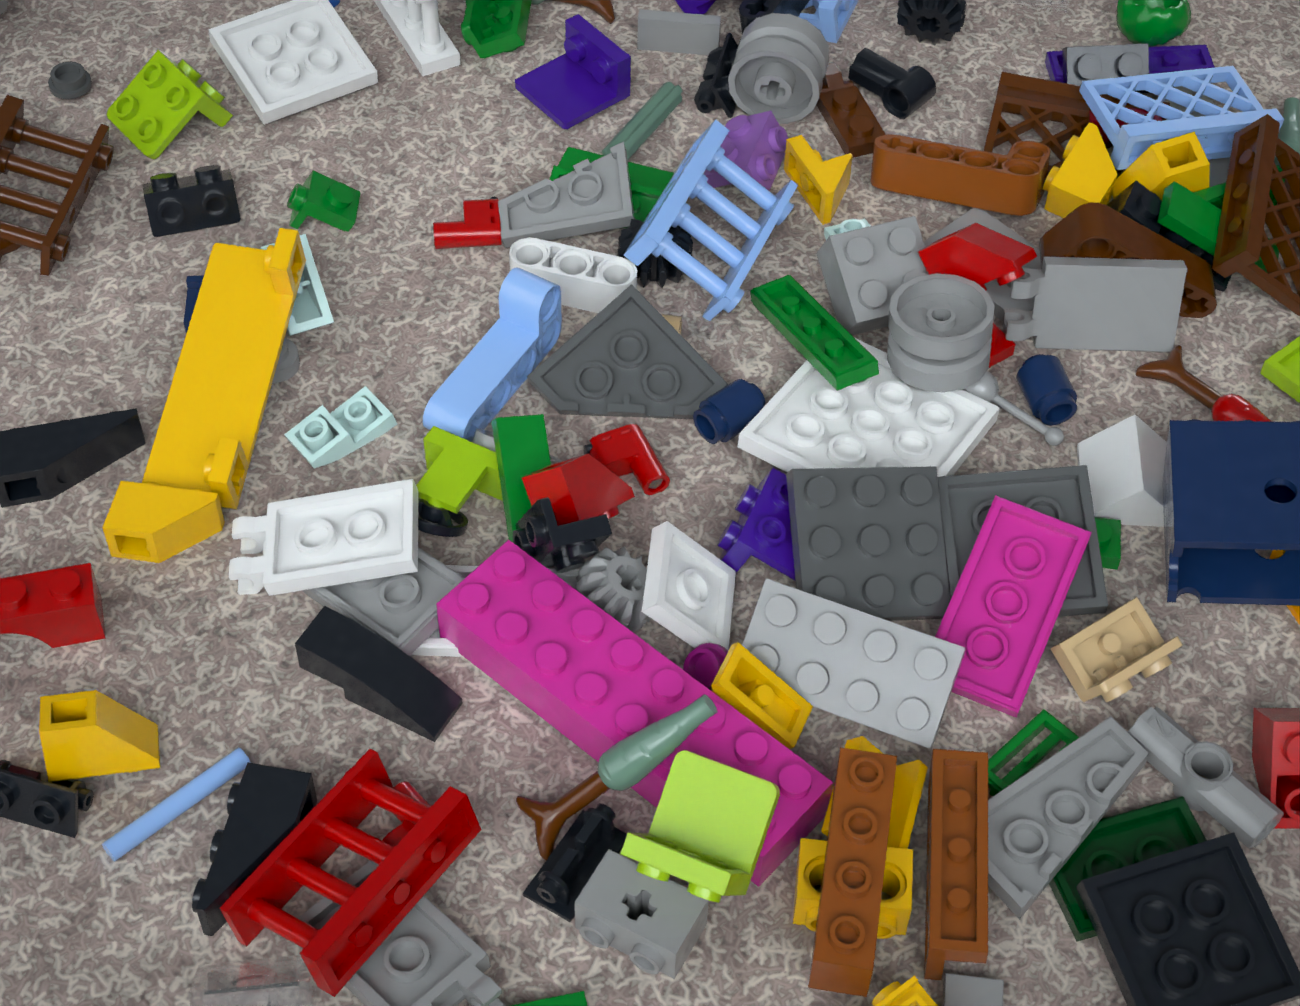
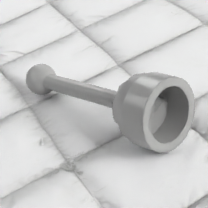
M986 371L978 382L963 389L990 403H995L1045 436V440L1049 445L1057 446L1062 443L1064 433L1060 428H1049L998 395V382L989 371Z

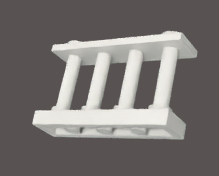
M374 0L422 76L460 65V53L439 23L437 0Z

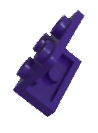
M773 467L757 488L751 484L746 487L735 507V510L741 513L738 522L730 521L722 533L717 546L723 549L720 560L734 569L736 573L752 555L795 580L787 478L784 473Z

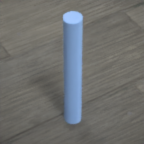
M239 747L103 842L102 846L114 862L242 772L246 768L247 762L251 763L248 756Z

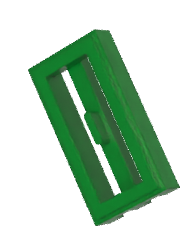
M1043 709L988 760V788L991 789L989 794L995 796L1027 774L1061 741H1064L1066 745L1060 750L1077 740L1079 736ZM1045 728L1052 732L1005 777L1000 779L996 775L1003 766Z

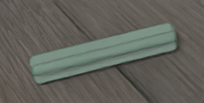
M665 82L602 150V154L604 156L610 154L611 147L624 141L627 159H629L682 101V88L679 85L675 86L671 82Z

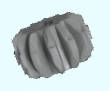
M624 546L614 552L605 547L602 551L595 554L590 561L587 560L578 571L579 575L576 577L578 583L575 585V589L633 633L639 631L646 622L652 619L641 612L647 568L642 564V555L631 558Z

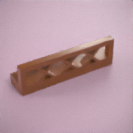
M933 749L928 778L924 979L942 980L945 960L986 964L988 957V752Z

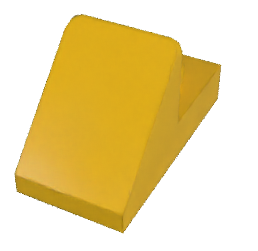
M803 135L786 139L784 160L785 173L790 180L798 185V191L822 225L831 223L850 182L853 155L848 153L823 161L820 153L816 149L811 148Z
M739 642L731 645L711 685L713 693L788 749L795 747L813 708L809 702Z

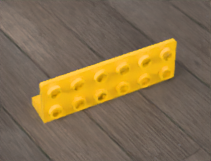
M279 228L275 245H269L267 250L223 243H215L213 245L142 483L152 482L160 486L183 489L198 488L207 492L218 493L221 507L237 509L306 263L298 230Z

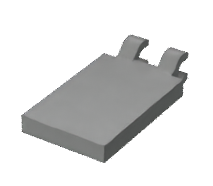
M1043 257L1042 269L1023 268L1025 272L1023 276L1007 283V286L1011 287V298L1029 299L1034 297L1032 311L1019 309L1004 310L1002 327L1006 329V340L1023 341L1033 336L1035 348L1171 352L1175 343L1187 267L1183 260Z
M370 860L346 879L345 882L359 887L376 869L378 864ZM425 896L419 900L345 985L365 1006H457L465 998L470 1006H505L497 998L502 994V989L490 977L484 974L491 967L488 954ZM324 897L298 917V919L319 930L341 906Z

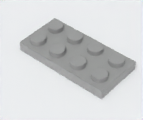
M767 578L762 587L742 645L813 707L929 749L933 747L967 649Z

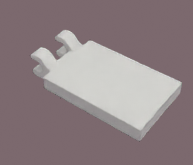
M408 479L271 502L267 504V515L235 518L232 524V538L241 539V553L258 554L263 551V556L236 557L231 559L229 563V579L238 580L237 592L239 595L257 594L264 587L268 595L271 596L418 572V489L414 480Z

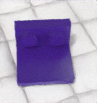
M577 14L565 20L564 48L566 53L515 79V88L562 129H569L630 96L631 56Z

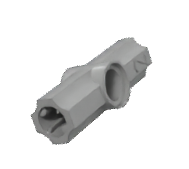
M1150 707L1138 717L1134 725L1127 731L1149 752L1147 762L1173 783V792L1176 798L1183 796L1192 810L1206 811L1230 833L1234 832L1237 839L1249 849L1252 847L1256 848L1280 822L1284 812L1233 770L1232 758L1223 747L1208 741L1199 742L1160 708ZM1197 774L1203 775V776L1207 777L1208 779L1202 778L1201 776H1199V775H1197Z

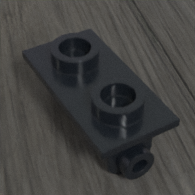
M731 33L726 35L723 47L712 50L708 55L703 74L705 81L700 83L694 97L697 109L702 113H709L712 110L723 108L728 118L733 117L736 103L729 93L728 76L736 57L738 45Z
M0 760V817L75 838L78 833V810L88 811L93 802V791L86 789V784L81 781L60 780L48 782V779L43 781L41 780L40 772L12 765L7 760Z
M601 803L597 804L595 808H588L586 811L582 810L527 886L523 896L571 922L575 917L576 899L608 849L619 854L623 848L627 833L614 826L613 820L616 817L614 811Z

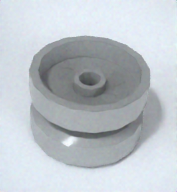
M779 13L758 17L745 27L728 76L729 93L737 106L748 115L771 110L779 124H788L802 120L811 113L820 97L823 78L829 63V45L821 31L805 19L792 14Z
M936 273L918 276L902 284L891 296L888 328L890 331L887 345V361L892 372L905 384L923 391L949 392L964 389L978 382L989 369L995 305L989 292L975 281L950 274Z

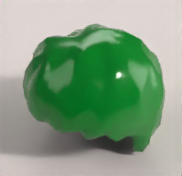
M1118 0L1116 21L1121 33L1131 43L1148 44V47L1164 45L1180 37L1188 29L1191 22V9L1187 0Z

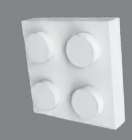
M666 521L652 528L641 612L694 648L701 644L714 643L728 650L736 571Z

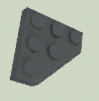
M632 284L527 376L528 382L559 414L693 419L694 412L699 409V405L703 400L728 385Z

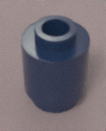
M1043 354L1028 358L1019 369L1016 379L1033 415L1041 419L1043 424L1049 426L1058 425L1069 420L1077 411V394L1059 358Z
M737 379L700 403L699 409L693 414L694 424L700 435L711 444H716L719 441L728 442L739 435L765 406V398L755 384L748 383L743 379Z

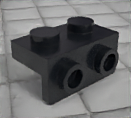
M210 165L195 169V175L177 178L176 173H163L150 177L151 183L142 185L152 235L160 237L238 223L241 218L230 169L221 170L220 165Z
M547 497L538 499L516 523V530L513 531V543L546 568L555 566L556 573H564L582 567L585 563V558L599 553L598 547L612 535V531L606 514L558 526L550 499Z

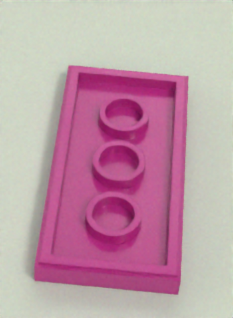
M995 495L935 635L936 638L967 648L952 689L953 693L1017 718L1092 532Z

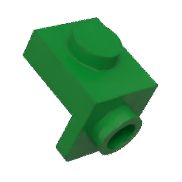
M313 170L303 185L297 183L291 191L287 202V208L292 209L289 226L299 229L306 217L311 216L342 231L349 232L356 222L360 191Z

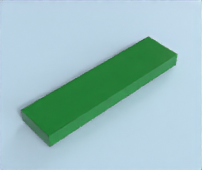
M786 275L750 290L753 305L837 391L879 374L878 360L791 275Z

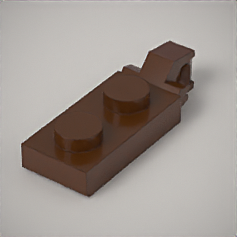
M828 63L820 97L816 105L845 154L851 153L853 158L872 154L875 139L886 134L857 86H854L851 80L843 81L842 73L835 63Z

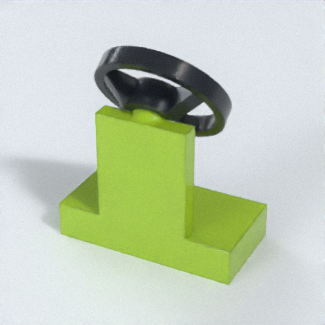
M433 426L423 439L426 468L428 470L416 485L419 497L418 515L424 519L418 518V530L437 536L457 537L466 532L468 525L467 517L459 510L475 489L503 501L496 452ZM451 519L457 522L459 525L453 526Z

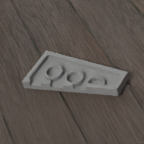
M1111 716L988 800V886L1019 920L1146 764L1149 752Z

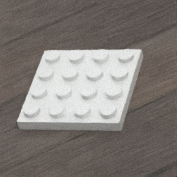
M856 339L878 360V375L837 391L806 360L739 433L738 448L787 473L791 469L937 466L938 477L953 476L997 421L1000 407L963 389L949 392L923 391L905 384L892 372L887 361L886 352Z

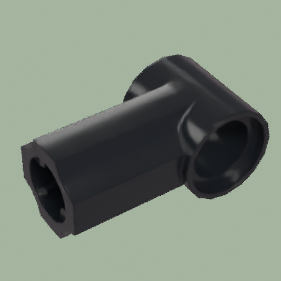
M868 48L861 50L856 55L853 64L849 67L848 79L881 97L885 109L899 119L907 118L936 93L934 78L923 67L912 66L905 70Z

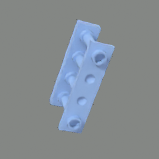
M717 120L694 141L623 255L636 266H639L650 254H653L656 258L659 255L663 256L713 295L711 302L702 315L703 318L709 321L722 310L727 313L731 312L742 299L745 291L740 286L775 225H780L793 209L794 205L789 200L798 186L794 181L790 180L774 195L723 155L725 150L720 145L730 130ZM714 169L764 210L757 222L707 183L708 177L703 174L704 171ZM688 197L691 199L697 197L745 235L747 239L741 250H738L689 211L691 206L686 203ZM671 226L674 228L680 226L731 266L724 279L719 278L673 242V235L668 232Z

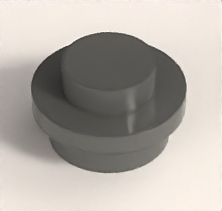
M68 61L53 67L50 72L48 85L50 92L54 96L61 99H75L83 96L90 90L92 81L90 74L84 70L81 64Z

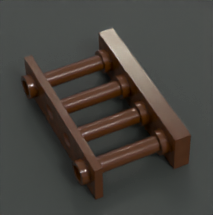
M6 95L0 107V174H7L11 171L67 188L68 191L62 203L0 185V203L54 219L47 234L0 220V239L41 251L40 275L49 276L56 260L64 262L71 241L68 235L100 169L104 171L109 169L113 158L114 146L108 145L109 126L100 124L91 144L29 125V120L24 119V100ZM24 142H28L83 159L77 173L16 155L13 149L16 144L22 145Z

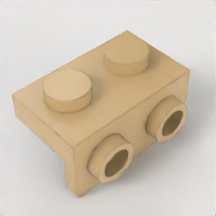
M1136 597L1050 649L1083 702L1101 695L1107 703L1133 688L1129 678L1139 672L1142 673L1144 678H1147L1172 664L1168 654L1180 648L1183 644L1178 636L1164 642L1141 602Z

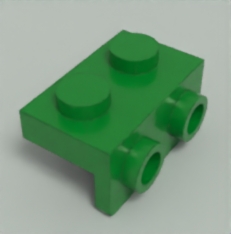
M466 0L464 20L461 23V32L465 42L474 47L480 58H487L502 52H512L525 45L532 0Z

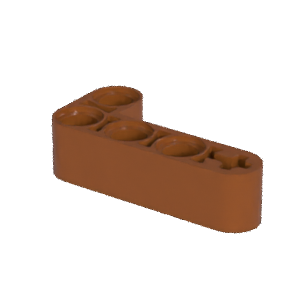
M882 135L874 141L870 182L876 188L1009 215H1029L1036 210L1045 192L1043 185L1047 178L1051 149L1040 142L1019 141L1012 145L1007 155L901 135Z

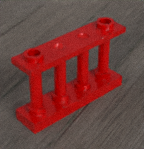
M369 749L219 909L237 940L246 947L265 927L303 948L299 954L316 985L321 990L335 997L482 829L466 793L450 786L433 805L428 806L393 789L391 780L378 752ZM376 806L415 824L396 846H392L357 828ZM340 845L378 864L376 869L359 887H355L320 868ZM302 886L341 906L319 930L282 910Z

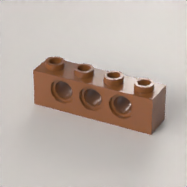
M840 747L808 988L867 997L874 968L897 756Z

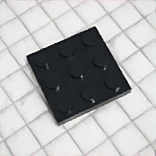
M1234 832L1084 879L1077 885V891L1127 1006H1279L1300 998V971Z

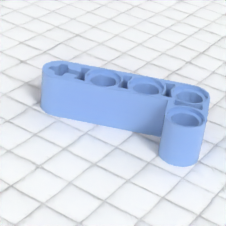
M518 267L513 268L508 273L499 292L500 318L430 398L423 414V426L431 430L435 426L472 442L476 429H485L527 379V376L533 372L556 344L562 326L561 289L559 285Z

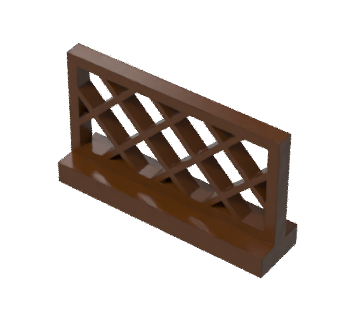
M1002 72L984 151L993 152L994 147L1006 141H1009L1011 145L1022 141L1018 135L1033 128L1043 140L1040 143L1047 145L1060 160V162L1048 166L1047 176L1053 166L1060 168L1065 161L1062 159L1065 149L1060 143L1070 139L1073 135L1080 137L1084 128L1089 123L1088 114L1091 109L1079 92L1081 86ZM1108 94L1100 95L1102 98L1119 104L1120 102L1119 99ZM1163 102L1164 104L1170 106V102ZM1127 103L1126 106H1125V107H1129V108H1138V107H1136V106H1134V105H1131V104H1129V103ZM1006 112L1022 115L1025 121L1010 127L1001 117V114ZM1048 120L1064 123L1067 129L1052 135L1043 123ZM1110 140L1105 143L1107 149L1113 146ZM1116 170L1117 178L1121 175V171L1123 170Z
M1266 114L1234 134L1212 269L1224 278L1238 272L1300 316V261L1290 242L1295 240L1300 251V216L1295 208L1297 206L1300 207V154L1278 138L1280 123ZM1275 156L1283 170L1282 172H1279L1275 165ZM1282 179H1287L1296 200L1291 199ZM1270 188L1278 205L1274 206L1269 196ZM1277 212H1282L1291 234L1286 233ZM1265 222L1273 237L1271 240L1268 239L1264 231ZM1272 246H1277L1287 268L1282 269ZM1260 257L1265 265L1267 272H1265L1263 269H1261L1255 264V262L1258 261ZM1290 274L1297 289V294L1292 291L1285 275Z

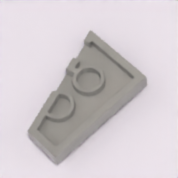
M624 141L611 147V153L591 163L586 159L573 165L574 171L553 181L544 179L498 201L501 239L504 247L509 248L519 239L528 237L548 241L630 226L631 219H635L627 151Z

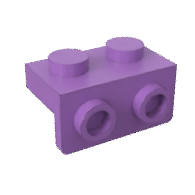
M771 110L750 116H736L727 121L725 125L730 131L720 145L725 150L723 155L770 191L785 155L788 135L785 129L779 125ZM714 169L711 171L705 170L704 175L708 177L707 183L713 188L731 184Z

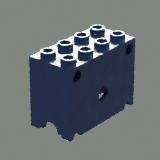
M1170 420L1162 482L1167 602H1176L1181 594L1190 593L1195 595L1200 603L1300 606V421ZM1255 549L1284 550L1285 553L1276 559H1266L1261 557Z

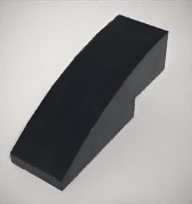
M327 606L321 609L295 643L300 668L343 688L345 699L433 742L438 739L463 703L459 695L412 657L381 636Z

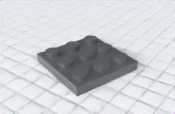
M1087 465L938 477L950 600L996 495L1092 532L1058 617L1106 613L1108 600Z
M937 466L791 469L786 473L796 589L888 621L943 619L950 603Z

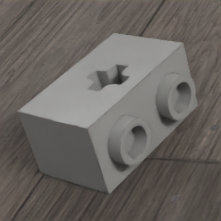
M608 849L575 901V928L592 945L603 949L611 946L629 955L633 964L649 974L662 972L675 979L707 925L709 900L687 892L686 887L670 879L668 882L660 881L637 872L638 863Z

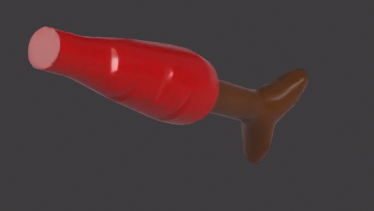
M1180 345L1171 350L1167 359L1148 362L1139 366L1136 370V376L1165 381L1176 385L1209 408L1213 421L1252 420L1272 422L1257 407L1240 395L1232 393L1221 395L1188 372L1182 361V346Z

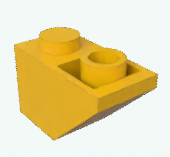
M1089 122L1080 137L1076 135L1071 137L1063 153L1062 159L1065 161L1060 168L1057 166L1052 167L1043 185V190L1048 192L1044 210L1062 218H1065L1083 204L1093 202L1107 205L1111 200L1117 172L1097 125Z
M1195 132L1152 144L1116 179L1112 192L1113 198L1118 196L1136 180L1149 191L1155 193L1161 200L1164 189L1174 181L1193 193L1209 188L1210 163Z
M121 480L102 528L111 557L161 563L222 531L225 521L218 493L207 492L198 488L183 489L160 486L152 482L137 483Z
M97 690L40 697L39 734L48 782L160 768L159 731L156 723Z

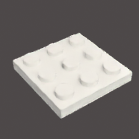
M292 0L208 29L211 44L264 125L378 83L377 70L329 0Z

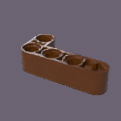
M1091 202L1077 207L1040 238L1041 269L1043 257L1183 260L1187 267L1179 316L1203 318L1216 309L1217 299L1212 268L1206 260L1105 204Z

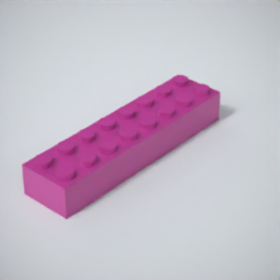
M510 540L505 542L436 603L440 638H446L452 642L462 656L597 762H599L604 752L619 741L687 707L702 695H707L715 704L717 713L700 724L679 747L675 748L672 754L631 788L657 808L674 757L678 752L684 750L694 752L775 783L779 787L780 796L751 881L758 887L800 844V839L806 838L825 817L832 793L833 781Z

